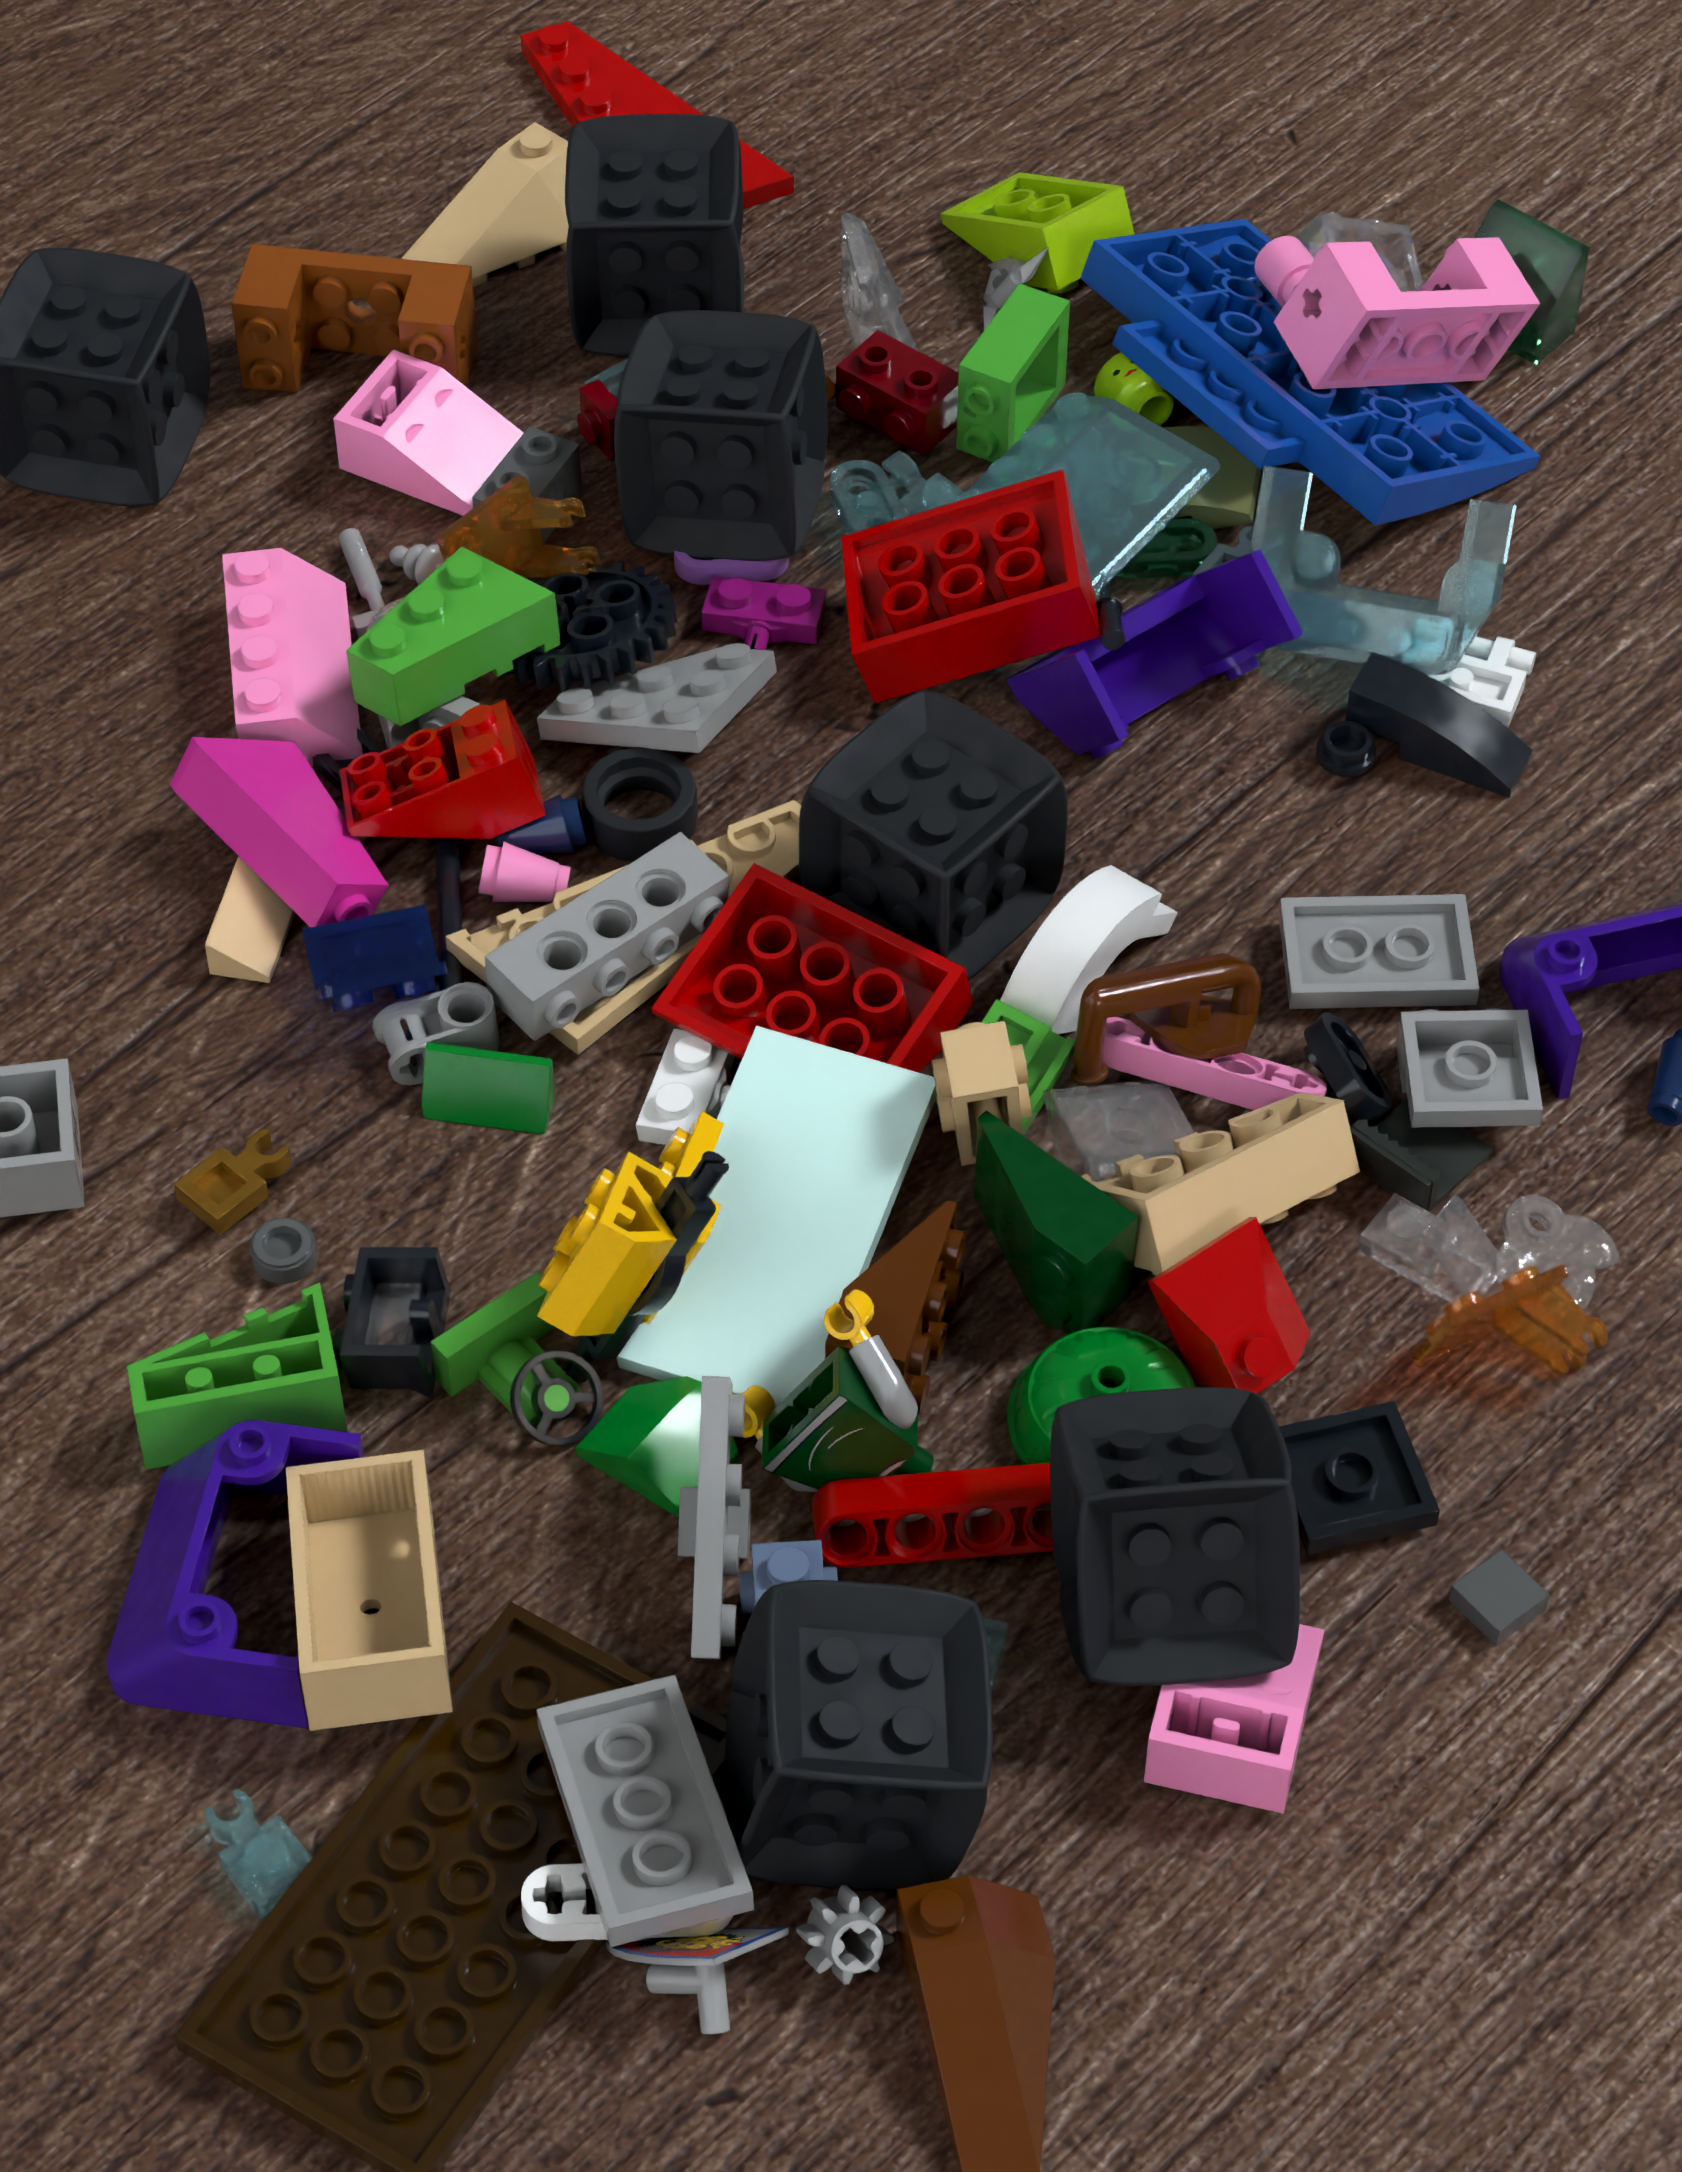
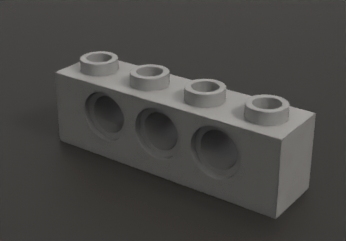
M682 832L677 833L485 956L486 986L493 995L494 1003L534 1041L555 1028L565 1027L575 1019L579 1012L604 996L608 997L616 994L625 986L628 980L652 965L665 962L673 955L676 949L699 934H704L729 899V875Z

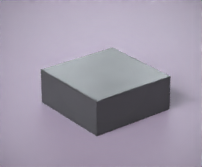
M1501 1549L1452 1584L1448 1600L1497 1646L1547 1609L1550 1595Z

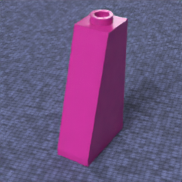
M192 737L170 782L175 793L313 931H365L389 885L357 836H351L347 828L346 819L295 741Z

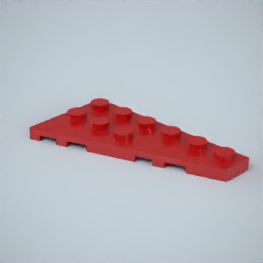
M569 21L548 25L542 29L520 35L521 52L572 127L581 121L614 115H704ZM739 139L742 160L743 209L793 194L794 176Z

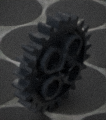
M596 560L589 569H582L578 562H572L568 572L561 573L555 567H550L548 578L541 579L533 575L528 576V580L555 593L561 645L546 653L538 647L512 660L513 669L503 675L507 676L516 673L519 684L536 678L538 689L547 687L553 681H559L561 691H566L573 681H581L583 687L589 689L593 684L594 678L602 677L611 684L615 682V672L621 670L628 674H636L635 662L654 663V651L667 650L669 648L667 638L676 636L674 623L678 621L669 585L661 584L657 573L645 576L643 566L635 567L626 572L624 561L617 562L609 569H603L601 560Z

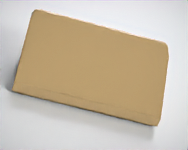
M239 856L206 940L205 950L209 972L212 975L270 983L295 912Z

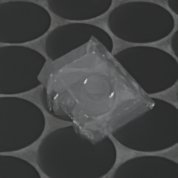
M849 212L843 214L840 227V246L843 268L840 269V289L844 315L854 350L875 331L879 330L918 351L897 306L904 299L866 222Z
M1144 1080L1095 1086H1076L1043 1091L1052 1141L1064 1165L1080 1176L1084 1174L1091 1176V1180L1095 1182L1118 1175L1115 1163L1139 1154L1145 1160L1156 1156L1177 1153L1174 1140L1195 1133L1169 1085L1156 1081Z

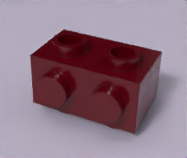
M877 330L836 365V408L842 410L850 417L858 419L888 435L894 441L926 455L957 427L959 373Z

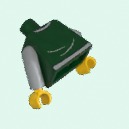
M857 1289L852 1290L845 1297L846 1308L851 1312L854 1320L849 1319L844 1314L842 1307L837 1302L828 1308L824 1317V1325L827 1332L840 1340L849 1339L853 1345L850 1351L839 1345L776 1408L772 1395L761 1386L753 1385L741 1394L745 1395L743 1438L753 1435L757 1438L758 1441L755 1448L762 1455V1469L780 1476L795 1491L817 1492L825 1484L843 1479L929 1473L933 1467V1454L918 1446L917 1402L880 1336L875 1335L871 1337L866 1325L873 1318L874 1305L866 1293Z

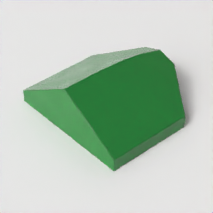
M685 1376L630 1386L575 1448L576 1456L679 1518L680 1487H698L702 1382ZM731 1436L730 1464H734L739 1458L735 1440Z

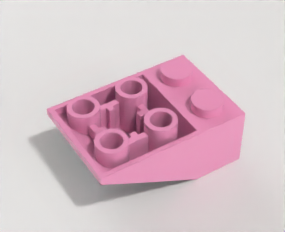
M394 349L333 418L339 469L473 520L472 497L524 433L442 367Z
M1299 1624L1297 1646L1292 1663L1281 1669L1245 1678L1162 1685L1148 1739L1144 1782L1284 1814L1325 1629Z

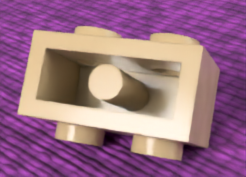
M1005 1021L990 1024L980 1022L968 1023L956 1030L940 1032L943 1058L931 1060L942 1132L955 1131L962 1166L976 1164L977 1120L983 1112L987 1110L1021 1135H1023L1022 1119L1032 1117L1027 1087L1029 1078L1023 1045L1010 1046Z

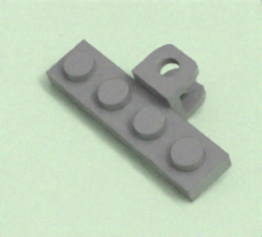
M702 1376L698 1487H680L678 1557L680 1559L695 1558L691 1658L697 1662H722L723 1646H736L737 1605L724 1604L725 1576H738L739 1560H749L750 1489H742V1464H730L731 1436L743 1437L745 1395H732L733 1384L730 1377Z

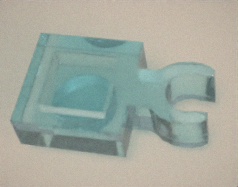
M235 1789L232 1791L234 1803L241 1813L237 1819L233 1821L220 1820L210 1806L205 1808V1816L209 1832L213 1838L222 1844L229 1845V1847L218 1853L221 1869L261 1919L271 1912L312 1857L279 1815L260 1826L256 1821L250 1797L242 1790Z

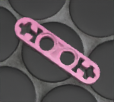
M1110 1017L1106 1021L1102 1062L1111 1069L1251 1110L1259 1109L1301 1092L1325 1096L1327 1084L1323 1079L1300 1069L1241 1052L1211 1059L1188 1058L1170 1051L1131 1020Z

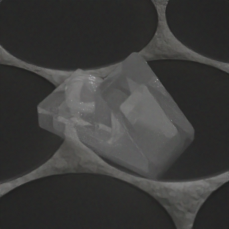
M1394 1193L1360 1234L1358 1251L1468 1313L1472 1311L1504 1270V1260L1463 1200L1457 1195H1454L1436 1216Z

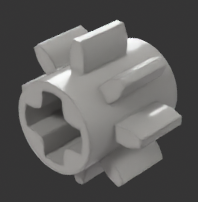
M841 1885L837 1896L828 1897L823 1900L813 1897L810 1900L813 1909L810 1912L807 1924L798 1926L796 1932L807 1944L814 1946L808 1951L805 1960L819 1974L831 1967L833 1974L844 1985L850 1983L853 1973H861L868 1969L878 1972L880 1967L877 1961L882 1954L883 1946L894 1942V1936L882 1925L877 1924L886 1911L884 1907L872 1896L859 1902L858 1896L847 1885ZM849 1929L850 1932L847 1937L841 1940L842 1934Z

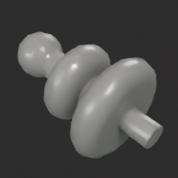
M416 544L409 549L403 545H397L389 554L392 564L397 567H403L405 575L409 579L416 581L418 585L451 556L447 547L441 544H433L428 547L423 544Z

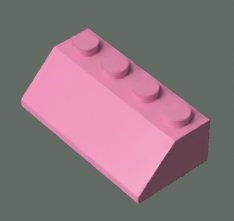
M282 548L222 554L235 724L238 739L295 741L310 766H314L312 757H316L317 754L329 753V756L334 761L354 759L363 755L362 744L357 738V728L360 729L358 704L354 701L346 650L352 645L345 582Z

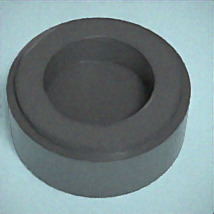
M277 1218L270 1220L257 1228L251 1237L250 1253L253 1268L266 1281L277 1284L296 1282L307 1276L316 1264L317 1249L314 1234L305 1223L297 1219Z

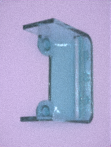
M1264 466L1250 552L1261 549L1304 633L1294 640L1279 644L1273 648L1365 664L1370 653L1373 651L1406 664L1426 675H1443L1453 670L1500 599L1517 505L1470 499L1459 562L1455 563L1445 574L1440 599L1436 601L1338 584L1341 558L1337 545L1330 537L1322 533L1303 530L1313 473Z

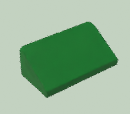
M427 1043L422 1092V1112L424 1118L534 1134H544L547 1131L555 1103L552 1059Z

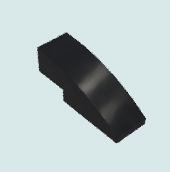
M1373 651L1370 653L1349 690L1345 721L1359 723L1369 732L1400 742L1398 755L1400 760L1508 798L1511 797L1531 760L1533 750L1510 729L1476 703L1442 682L1406 664Z

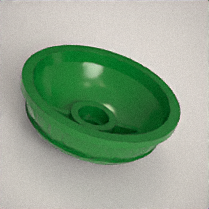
M1096 1327L1079 1330L1065 1335L1048 1345L1019 1375L1011 1391L1007 1408L1008 1436L1016 1457L1022 1465L1050 1463L1051 1430L1055 1411L1058 1407L1079 1399L1098 1395L1198 1386L1182 1360L1166 1345L1146 1334L1117 1327ZM1113 1383L1119 1386L1116 1388H1108L1103 1386L1102 1384Z

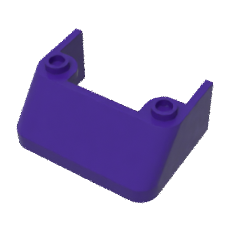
M1261 549L1189 576L1122 612L1121 618L1125 643L1120 649H1106L1102 645L1101 637L1074 646L1055 650L1006 680L1017 701L1074 754L1079 755L1088 752L1091 759L1094 760L1124 744L1122 739L1129 736L1127 732L1129 723L1209 677L1224 672L1229 681L1251 671L1260 665L1256 657L1257 654L1268 648L1294 640L1304 633Z
M1682 902L1520 937L1511 941L1505 947L1499 971L1501 983L1514 1010H1528L1534 1051L1558 1100L1570 1097L1583 1035L1564 994L1682 968Z
M249 1420L230 1427L171 1465L164 1472L158 1485L107 1656L106 1665L113 1691L119 1698L128 1703L141 1706L308 1729L309 1723L300 1678L299 1658L234 1649L238 1636V1624L234 1610L223 1599L205 1595L204 1591L234 1488L287 1495L286 1467L362 1458L364 1453L361 1434Z

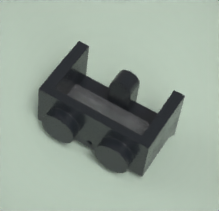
M360 1247L355 1274H347L344 1281L343 1298L347 1312L345 1328L336 1329L333 1341L337 1368H344L351 1389H411L433 1399L436 1379L431 1341L444 1333L451 1294L438 1247Z

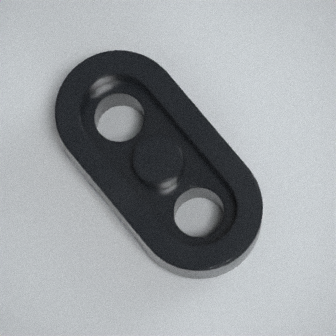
M1325 1012L1305 1029L1304 1037L1307 1045L1304 1047L1305 1054L1314 1067L1325 1074L1334 1090L1330 1097L1344 1100L1348 1120L1356 1122L1359 1119H1367L1368 1124H1374L1394 1106L1393 1097L1360 1039L1347 1024L1337 1016Z

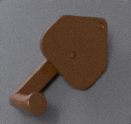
M1220 953L1101 976L1094 979L1087 985L1080 999L1074 1045V1067L1071 1070V1079L1080 1086H1094L1106 1079L1108 1067L1102 1062L1107 1018L1128 1014V1018L1170 1051L1184 1057L1211 1059L1245 1051L1257 1021L1261 996V979L1256 969L1240 958ZM1233 988L1231 1000L1201 995L1202 993Z

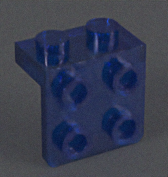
M426 904L301 930L316 1002L319 1004L331 1001L333 1012L368 1006L370 1003H374L372 992L392 988L395 1000L431 993L433 990H436L435 980L448 974L446 962L437 961Z

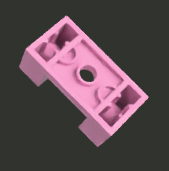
M1499 237L1456 239L1447 248L1444 258L1428 281L1418 291L1407 292L1399 290L1370 241L1328 242L1315 255L1313 263L1297 287L1290 293L1287 302L1274 320V324L1313 389L1486 380L1538 308L1540 302Z

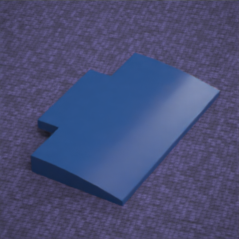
M1238 219L1094 240L1080 279L1133 322L1119 325L1112 345L1259 469L1300 462L1376 526L1454 504L1536 468L1541 457L1538 453L1449 382L1313 389L1274 324V320L1282 310V307L1255 274L1254 264L1260 250L1272 240L1248 220Z

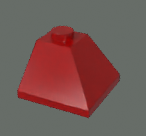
M1257 1217L1245 1219L1148 1281L1150 1289L1198 1387L1236 1388L1258 1394L1296 1368L1311 1332Z

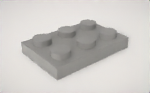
M1465 894L1280 898L1278 915L1289 1009L1477 1005L1480 989Z

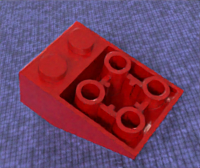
M506 700L491 706L479 705L473 707L456 721L437 729L426 728L411 734L404 743L380 753L369 752L360 755L349 766L339 770L347 828L351 836L491 839L546 816L534 757Z

